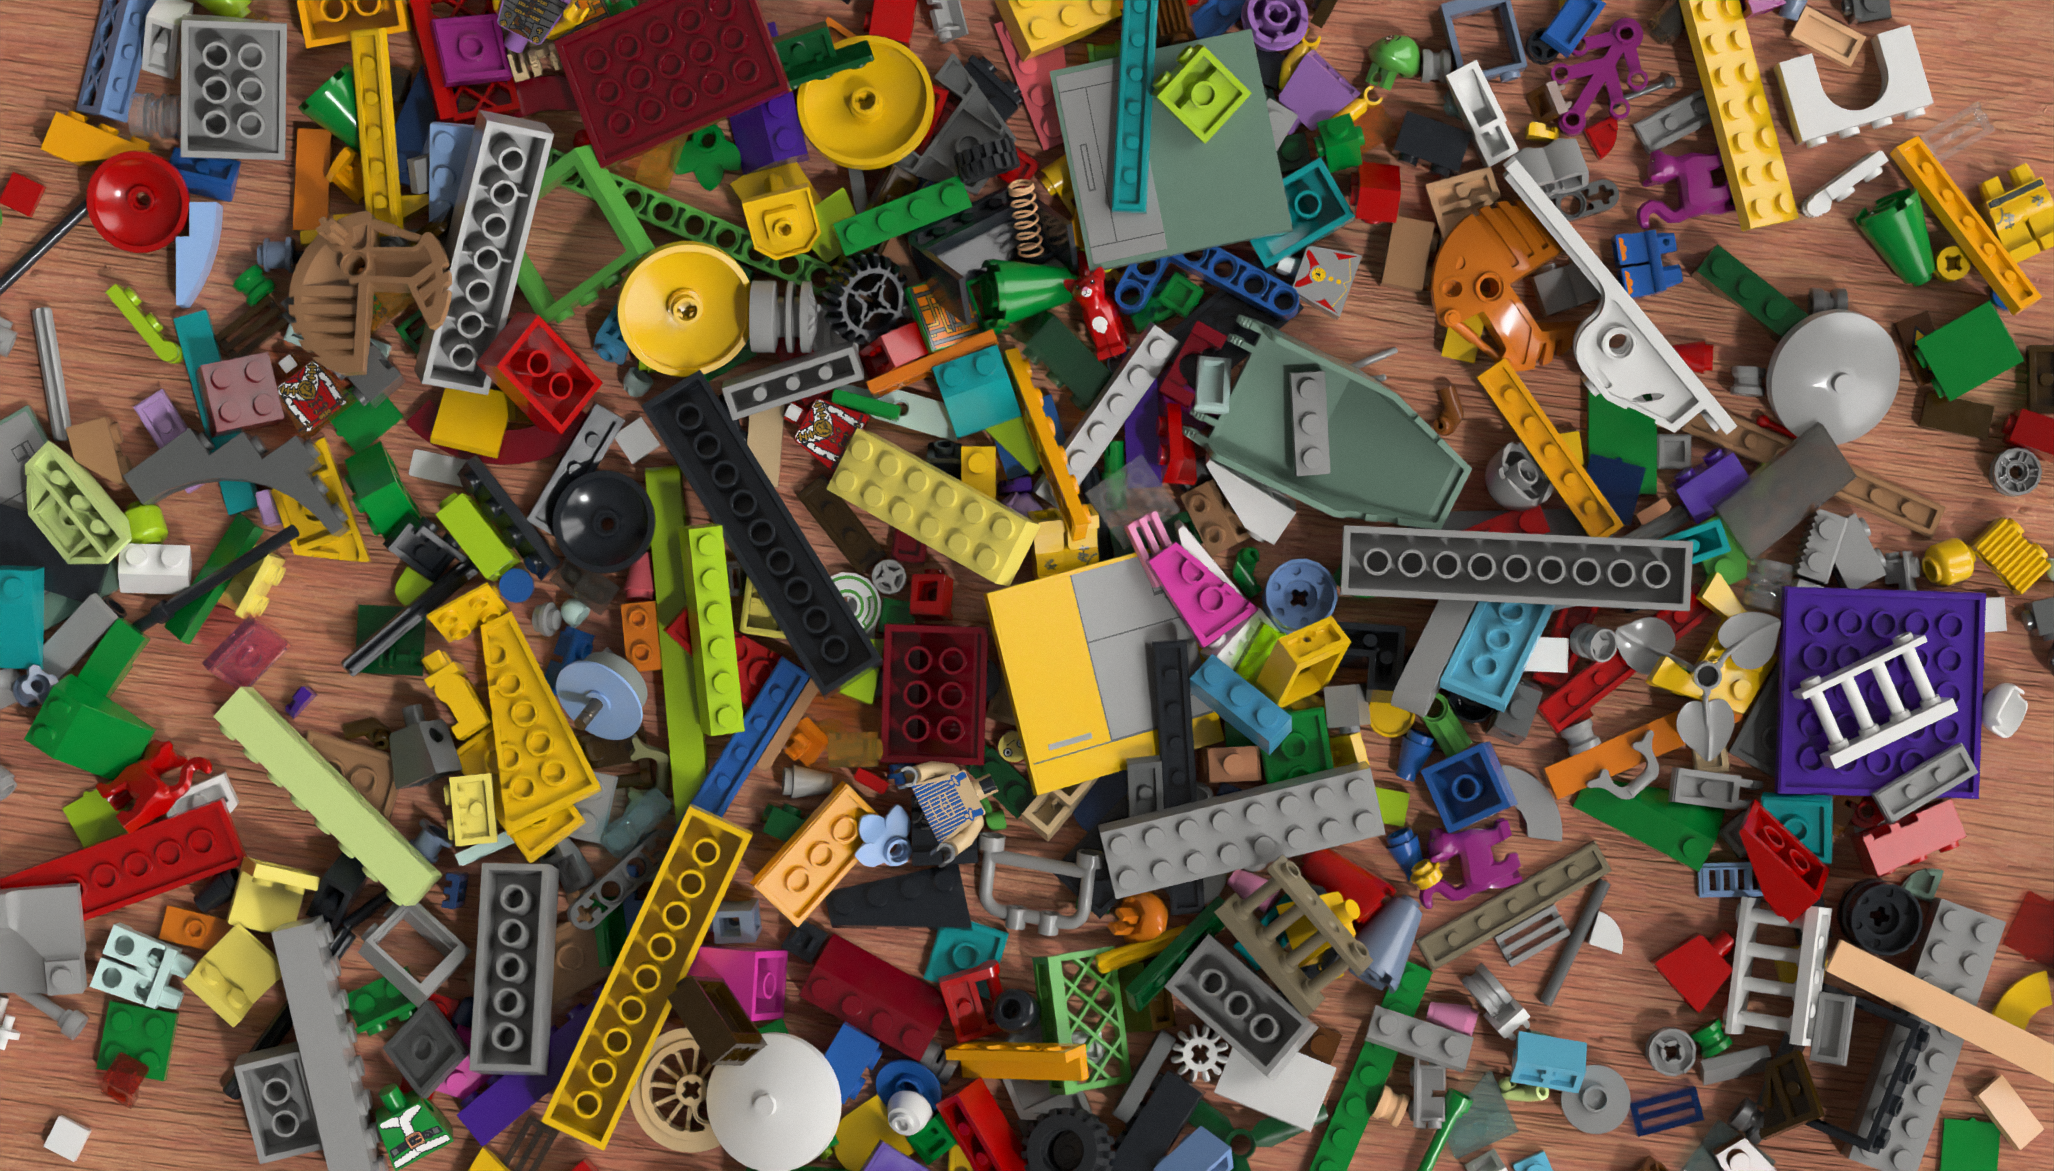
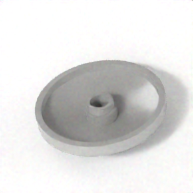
M1844 309L1825 310L1812 314L1794 325L1775 348L1770 359L1766 378L1768 401L1778 421L1791 433L1807 442L1818 445H1838L1853 441L1874 428L1891 407L1900 380L1899 357L1888 333L1879 324L1863 314Z

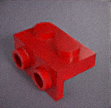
M1167 403L1163 416L1157 417L1156 436L1159 437L1160 441L1157 462L1158 465H1161L1162 483L1195 485L1197 481L1195 442L1182 433L1183 425L1193 426L1182 424L1181 404Z

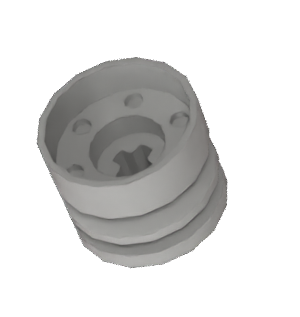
M752 280L749 304L751 352L775 353L779 337H785L788 353H794L796 338H800L801 352L811 353L813 341L817 333L818 318L817 300H815L812 282L802 281L800 296H796L795 282L788 281L785 296H779L776 281Z

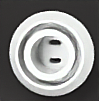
M899 1091L893 1094L888 1101L889 1125L901 1135H914L921 1131L933 1117L929 1102L917 1092Z

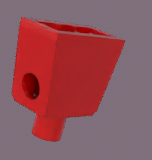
M1725 930L1719 932L1709 942L1701 933L1696 932L1652 959L1650 963L1693 1011L1699 1013L1733 971L1732 967L1723 957L1736 946V942Z

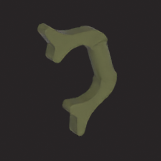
M637 734L631 736L634 747L629 753L632 761L641 758L655 759L657 761L656 781L654 787L639 790L633 787L626 789L629 799L625 809L628 814L633 813L642 803L663 797L669 789L671 761L668 753L662 748L645 744L639 739Z

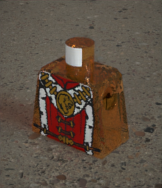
M292 353L277 364L287 378L285 382L277 387L279 397L302 438L310 439L358 401L335 376L315 360L303 366L294 353Z

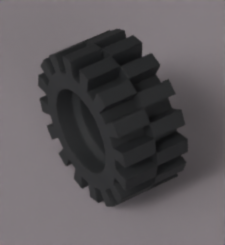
M1012 138L998 139L990 143L986 142L979 146L976 145L953 156L961 183L985 180L986 178H992L1020 167V161Z

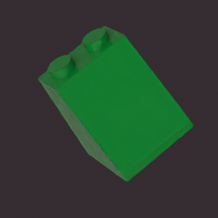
M1990 299L1916 340L1919 348L1913 350L1923 368L1930 366L1935 378L1930 381L1939 397L1942 398L1946 395L1949 401L1956 399L2024 361L2022 354Z

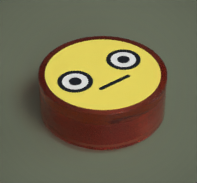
M1017 730L1004 732L997 742L998 755L1003 761L1010 764H1018L1025 760Z

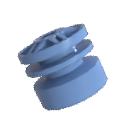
M1292 559L1280 565L1269 577L1262 595L1263 612L1280 633L1288 635L1332 615L1338 599L1337 585L1331 573L1320 563L1309 559ZM1293 593L1297 597L1302 594L1306 597L1303 602L1304 607L1299 604L1296 606L1291 605Z

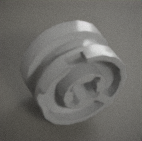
M2013 448L2002 451L1992 459L1989 465L1988 477L1990 484L1997 492L2004 496L2015 497L2030 493L2041 480L2042 468L2040 461L2034 453L2027 449ZM2011 467H2020L2018 469V476L2020 478L2014 479L2010 476L2009 470Z
M1482 963L1475 967L1474 974L1471 976L1466 975L1460 980L1491 1017L1498 1012V1007L1502 1003L1507 1005L1512 1000V997Z
M1675 1027L1657 1029L1649 1036L1645 1045V1055L1648 1063L1654 1070L1666 1076L1676 1077L1686 1073L1692 1068L1696 1060L1697 1049L1694 1040L1687 1033ZM1665 1046H1675L1677 1050L1676 1055L1668 1058L1664 1049Z

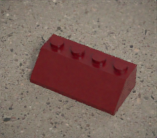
M835 933L831 936L799 994L800 997L919 1062L948 1010L941 991Z

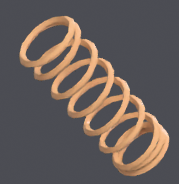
M1020 179L1011 182L1007 188L1008 194L1012 197H1019L1029 193L1033 195L1031 200L1019 199L1012 201L1010 204L1014 208L1024 207L1029 204L1034 205L1033 211L1020 210L1012 214V217L1016 219L1026 218L1032 214L1036 217L1034 222L1020 221L1013 226L1018 230L1027 229L1033 225L1037 226L1036 233L1021 232L1015 236L1017 240H1028L1035 236L1039 238L1038 243L1027 242L1017 246L1019 256L1032 258L1044 251V248L1040 245L1043 238L1038 234L1041 231V227L1037 224L1039 215L1035 213L1038 206L1033 202L1036 199V194L1033 192L1035 189L1034 182ZM1025 185H1026V186H1030V187L1025 188V189H1024V188L1013 189V188L1018 187V186H1025ZM1026 202L1023 204L1014 205L1015 203ZM1020 213H1027V214H1025V215L1016 216L1017 214H1020ZM1036 247L1041 249L1040 252L1035 254H1021V251L1032 250Z

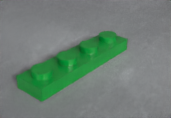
M956 175L831 225L845 257L972 207L964 183H961L959 175Z

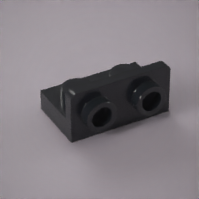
M972 54L964 68L972 76L1004 122L1007 123L1023 105V100L1019 97L1022 91L1009 79L1005 82L1001 81L994 74L997 71L996 67L984 56L978 60ZM950 91L949 93L961 103L962 99Z

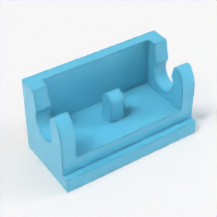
M1519 1031L1516 1049L1513 1050L1510 1082L1579 1093L1586 1073L1587 1043Z

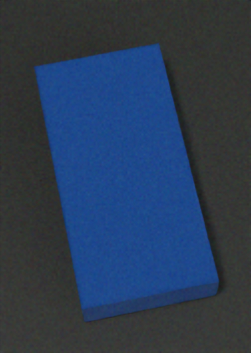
M1567 0L1540 39L1568 58L1606 3L1602 0Z

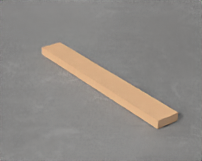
M1839 939L1824 971L2054 1084L2053 1044Z

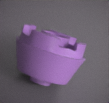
M1246 0L1242 8L1241 19L1244 30L1252 29L1255 47L1262 51L1276 52L1289 49L1298 44L1306 34L1308 11L1304 0Z

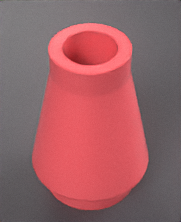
M646 552L640 560L629 568L623 591L626 592V600L653 601L656 591L651 552Z

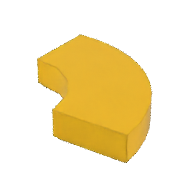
M2047 970L2030 973L2011 984L1996 1006H1994L1991 1014L2025 1031L2030 1018L2038 1010L2052 1005Z

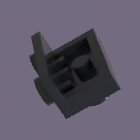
M409 512L383 543L389 551L433 583L437 581L454 558L462 563L468 559L459 551L461 546L454 537L447 532L443 537L436 533L439 527L424 515L419 520Z

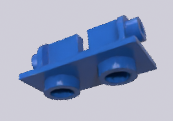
M566 626L565 631L560 632L553 653L563 657L562 663L550 660L545 674L553 694L557 695L556 681L561 670L572 662L583 661L592 653V643L595 635L570 626Z

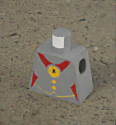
M1307 245L1302 260L1289 256L1279 261L1276 272L1294 279L1292 287L1296 289L1301 301L1338 320L1362 256Z

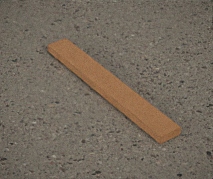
M1700 413L1680 429L1681 432L1721 449L1727 448L1734 452L1735 455L1753 463H1766L1774 467L1776 473L1929 539L1933 538L1946 508L1729 413L1727 414L1732 418L1737 427L1727 435L1721 428L1715 432Z

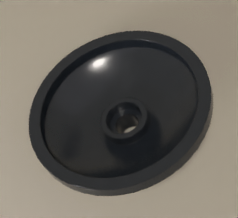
M614 471L590 472L575 479L560 495L553 513V532L562 553L576 566L594 573H615L635 564L650 547L656 529L655 510L647 492L632 478ZM607 518H611L614 522V526L610 530H604L602 526L603 521Z

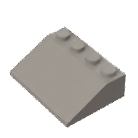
M183 14L181 24V157L285 160L287 23L216 15Z

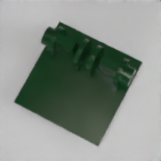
M358 604L356 648L405 607ZM426 617L359 673L423 676L424 664L421 660L424 658Z

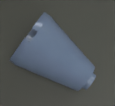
M1402 895L1401 898L1394 896L1355 935V939L1366 946L1370 957L1374 961L1360 976H1357L1351 968L1349 969L1350 973L1378 990L1382 991L1386 985L1389 987V993H1395L1399 987L1423 915L1419 910L1420 904L1407 895Z

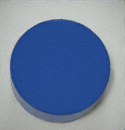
M515 568L503 574L500 579L499 588L505 599L510 602L521 603L527 601L532 596L535 583L530 573Z

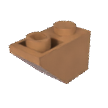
M102 417L66 427L76 462L118 485H129L123 475L132 470V466L128 456H123L120 443L124 442L118 423H114L111 418Z

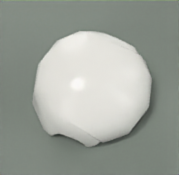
M2002 683L1987 693L1982 702V723L1986 729L2002 738H2009L2017 731L2028 708L2027 701L2019 694L2024 695L2025 693L2021 688L2012 683Z

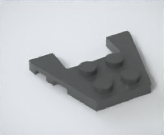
M953 53L936 74L934 80L961 98V103L922 156L912 151L905 158L893 164L915 177L934 183L959 175L953 157L956 153L998 139L1012 138L1014 143L1017 141L1015 135L982 93L958 57ZM989 178L972 183H964L967 193L977 196Z

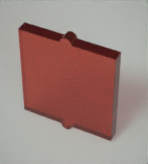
M2027 891L2002 945L2023 954L2025 960L2033 959L2053 970L2054 900L2049 901L2031 891Z

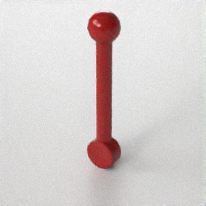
M1764 414L1759 415L1756 419L1759 427L1774 429L1807 444L1810 449L1819 451L1823 447V445L1813 444L1797 437L1785 427L1770 421L1769 417Z

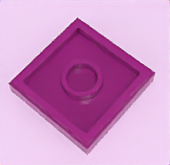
M497 13L431 20L429 26L444 87L507 81L512 78V70L507 57L506 46L504 45L502 29L497 24Z

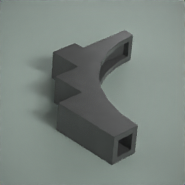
M189 428L123 475L126 482L144 505H155L173 493L199 484L221 481L252 482L274 488L294 498L315 514L334 536L341 537L350 530L345 522L349 519L345 510L338 502L332 504L326 495L330 491L326 483L318 474L314 477L312 473L322 467L318 460V457L321 455L320 451L311 439L308 438L305 441L297 435L265 456L268 449L257 435L252 437L248 433L241 432L218 450L212 452L215 445L204 431L199 433Z

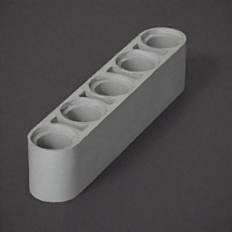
M1439 599L1395 687L1391 700L1392 706L1422 717L1427 715L1440 689V680L1479 601Z

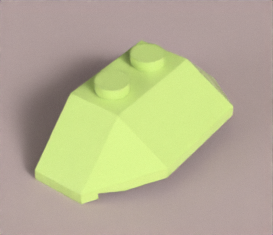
M47 441L25 464L28 515L68 564H108L132 540L128 518L91 473L53 442Z

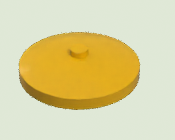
M865 35L850 37L833 45L836 50L867 40L874 56L872 62H868L859 69H846L834 73L833 76L825 80L815 79L803 83L799 86L797 96L799 120L811 145L831 162L858 170L886 167L909 155L926 136L932 123L935 108V96L931 79L921 60L910 49L894 40L880 36Z
M678 241L659 246L642 256L632 266L621 284L617 299V319L622 336L631 352L641 362L660 373L688 377L698 370H701L703 374L712 372L731 361L741 351L750 336L749 304L751 284L737 261L713 245L697 241Z

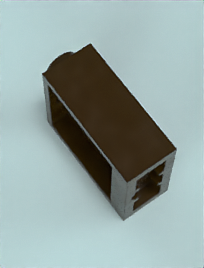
M689 975L681 979L675 985L676 990L667 997L711 1065L743 1066L768 1045L724 978Z

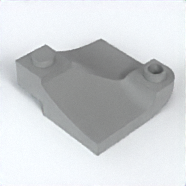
M80 883L1 889L0 993L48 994V996L83 993L88 987L84 956L87 948Z

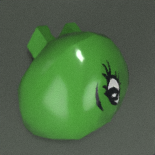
M1389 35L1372 43L1368 48V56L1372 64L1365 82L1372 85H1378L1390 91L1397 74L1403 78H1412L1421 70L1422 60L1418 45L1409 36Z

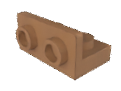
M1215 479L1181 495V499L1210 556H1214L1251 538L1247 533L1248 529L1240 521Z

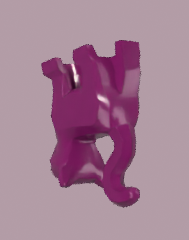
M1719 146L1715 148L1714 154L1691 152L1674 157L1665 154L1661 150H1654L1650 153V159L1646 167L1647 179L1642 182L1643 187L1662 185L1675 179L1678 189L1679 207L1672 210L1662 201L1648 200L1642 203L1637 209L1636 214L1637 223L1642 229L1649 228V216L1652 213L1657 214L1667 223H1680L1688 218L1701 215L1718 216L1736 211L1728 179L1721 186H1713L1710 171L1724 166Z
M1500 818L1495 820L1494 827L1469 828L1455 834H1448V832H1445L1440 827L1430 830L1427 843L1429 856L1424 859H1429L1433 863L1445 862L1457 855L1460 863L1462 884L1454 887L1447 881L1440 879L1432 887L1420 890L1419 899L1421 905L1426 909H1431L1433 907L1432 895L1435 892H1439L1451 901H1460L1488 888H1506L1522 882V876L1518 871L1521 864L1517 852L1507 853L1503 860L1494 861L1491 846L1504 841L1512 835L1508 820Z

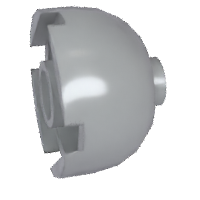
M1511 442L1500 448L1486 466L1485 481L1491 497L1507 510L1522 512L1532 509L1547 501L1552 494L1553 485L1522 442L1519 444Z

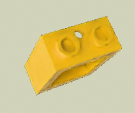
M1332 616L1283 636L1275 643L1254 686L1280 708L1323 690L1324 687L1328 686L1351 641ZM1307 638L1310 642H1305L1303 639Z

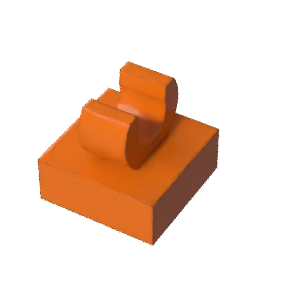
M807 716L800 720L785 743L787 748L784 751L793 761L799 758L806 766H809L817 760L831 740Z

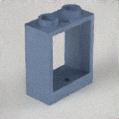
M1454 0L1439 6L1438 14L1447 48L1450 49L1453 71L1464 66L1452 20L1498 8L1513 63L1483 70L1482 72L1487 81L1500 78L1501 83L1521 77L1520 72H1523L1528 65L1511 0Z

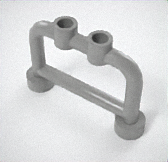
M980 832L978 834L977 848L983 850L979 899L983 908L989 914L1005 919L1006 928L1023 930L1026 923L1038 925L1039 934L1056 936L1058 935V929H1075L1086 922L1092 906L1096 869L1103 868V852L1093 849L1077 850L1076 863L1004 851L1005 835L995 832ZM996 863L1081 878L1076 913L1071 916H1065L1055 911H1036L1027 909V907L1022 905H1003L997 903L992 893Z

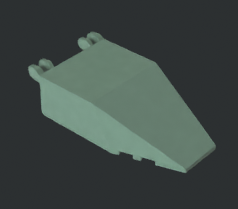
M1238 315L1236 321L1239 325L1246 329H1251L1259 333L1254 345L1237 334L1229 333L1226 339L1250 352L1230 390L1229 413L1224 415L1218 414L1216 418L1209 413L1197 412L1192 407L1190 414L1194 418L1213 426L1208 436L1186 425H1183L1182 433L1202 446L1213 460L1333 517H1349L1371 522L1382 521L1396 523L1397 525L1441 530L1472 468L1393 390L1358 368L1259 320ZM1324 370L1330 474L1295 476L1289 372Z

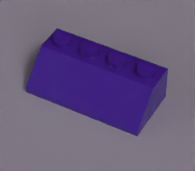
M775 22L767 23L771 36H778ZM793 90L729 118L736 147L741 155L743 175L810 160Z

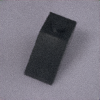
M342 852L324 874L306 915L310 918L323 915L324 923L329 922L332 932L335 933L364 889L369 878L362 871L364 865L356 857L350 858Z

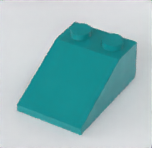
M1321 157L1282 179L1293 231L1249 240L1265 268L1306 248L1307 245L1309 246L1355 220L1354 213Z
M0 565V668L28 669L32 665H38L43 669L44 567Z

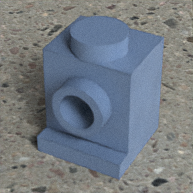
M752 898L750 901H724L720 903L709 927V932H714L715 944L756 942L762 931L759 899ZM739 917V921H734L732 918Z

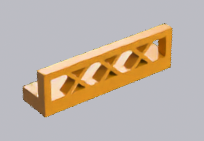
M967 1041L945 1050L946 1060H961L962 1078L982 1077L990 1079L1083 1081L1089 1078L1086 1044Z

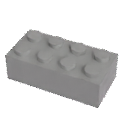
M1210 934L1206 936L1164 986L1266 1077L1273 1080L1319 1028L1308 1017L1304 1018L1293 1004L1223 943Z

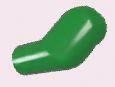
M1250 546L1242 548L1236 554L1232 569L1233 577L1248 599L1263 590L1253 576L1256 563L1260 559V554L1256 548Z

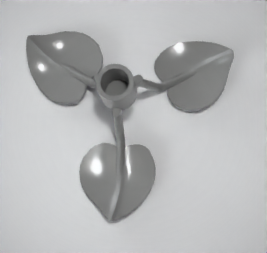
M1761 612L1736 614L1728 618L1718 631V640L1727 650L1722 653L1716 663L1702 660L1695 665L1669 653L1675 646L1676 638L1671 626L1661 619L1646 617L1618 627L1615 635L1621 656L1632 669L1641 674L1649 675L1661 656H1667L1676 664L1691 671L1693 682L1703 689L1702 702L1690 701L1686 703L1677 715L1676 727L1679 736L1685 744L1697 752L1705 761H1711L1727 745L1733 732L1735 721L1733 710L1727 701L1723 699L1708 700L1711 690L1715 689L1722 680L1720 668L1723 667V663L1730 655L1733 662L1744 669H1756L1767 663L1774 653L1781 622L1778 618Z

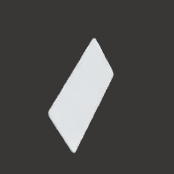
M415 449L409 475L462 487L457 473L468 460Z

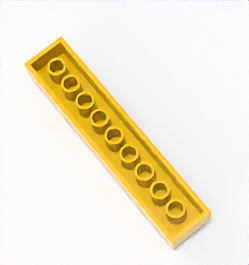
M692 803L689 805L541 1122L603 1151L605 1150L671 1010L672 1005L667 997L676 990L675 985L687 976L754 832Z

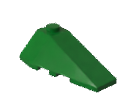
M1612 780L1613 783L1619 787H1623L1629 784L1626 782ZM1646 786L1631 799H1620L1603 788L1586 787L1580 790L1572 807L1697 872H1700L1716 841L1726 811L1717 807L1668 801L1669 790Z

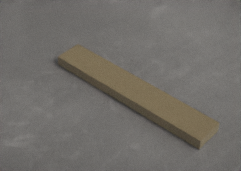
M1592 841L1415 941L1431 970L1434 971L1612 870L1596 841Z

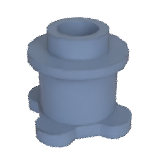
M286 237L285 241H270L269 238H265L263 244H258L257 247L258 265H263L265 272H269L271 268H285L289 273H294L295 263L293 261V254L296 249L295 240H292V237Z
M32 665L27 669V675H22L14 682L13 696L20 705L27 708L43 705L52 687L58 683V678L54 674L48 675L43 672L40 666Z
M422 818L419 825L423 829L415 839H411L409 842L430 863H436L438 861V853L443 846L450 848L453 845V841L449 840L448 831L445 828Z

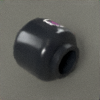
M1011 988L1003 991L996 997L992 1005L994 1022L1000 1029L1012 1035L1022 1036L1030 1033L1040 1020L1041 1010L1038 1001L1031 994L1021 989Z

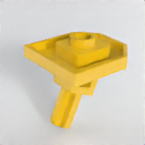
M771 173L769 178L764 180L765 194L741 200L754 249L774 260L809 252L821 234L809 184L804 183L786 188L783 177Z

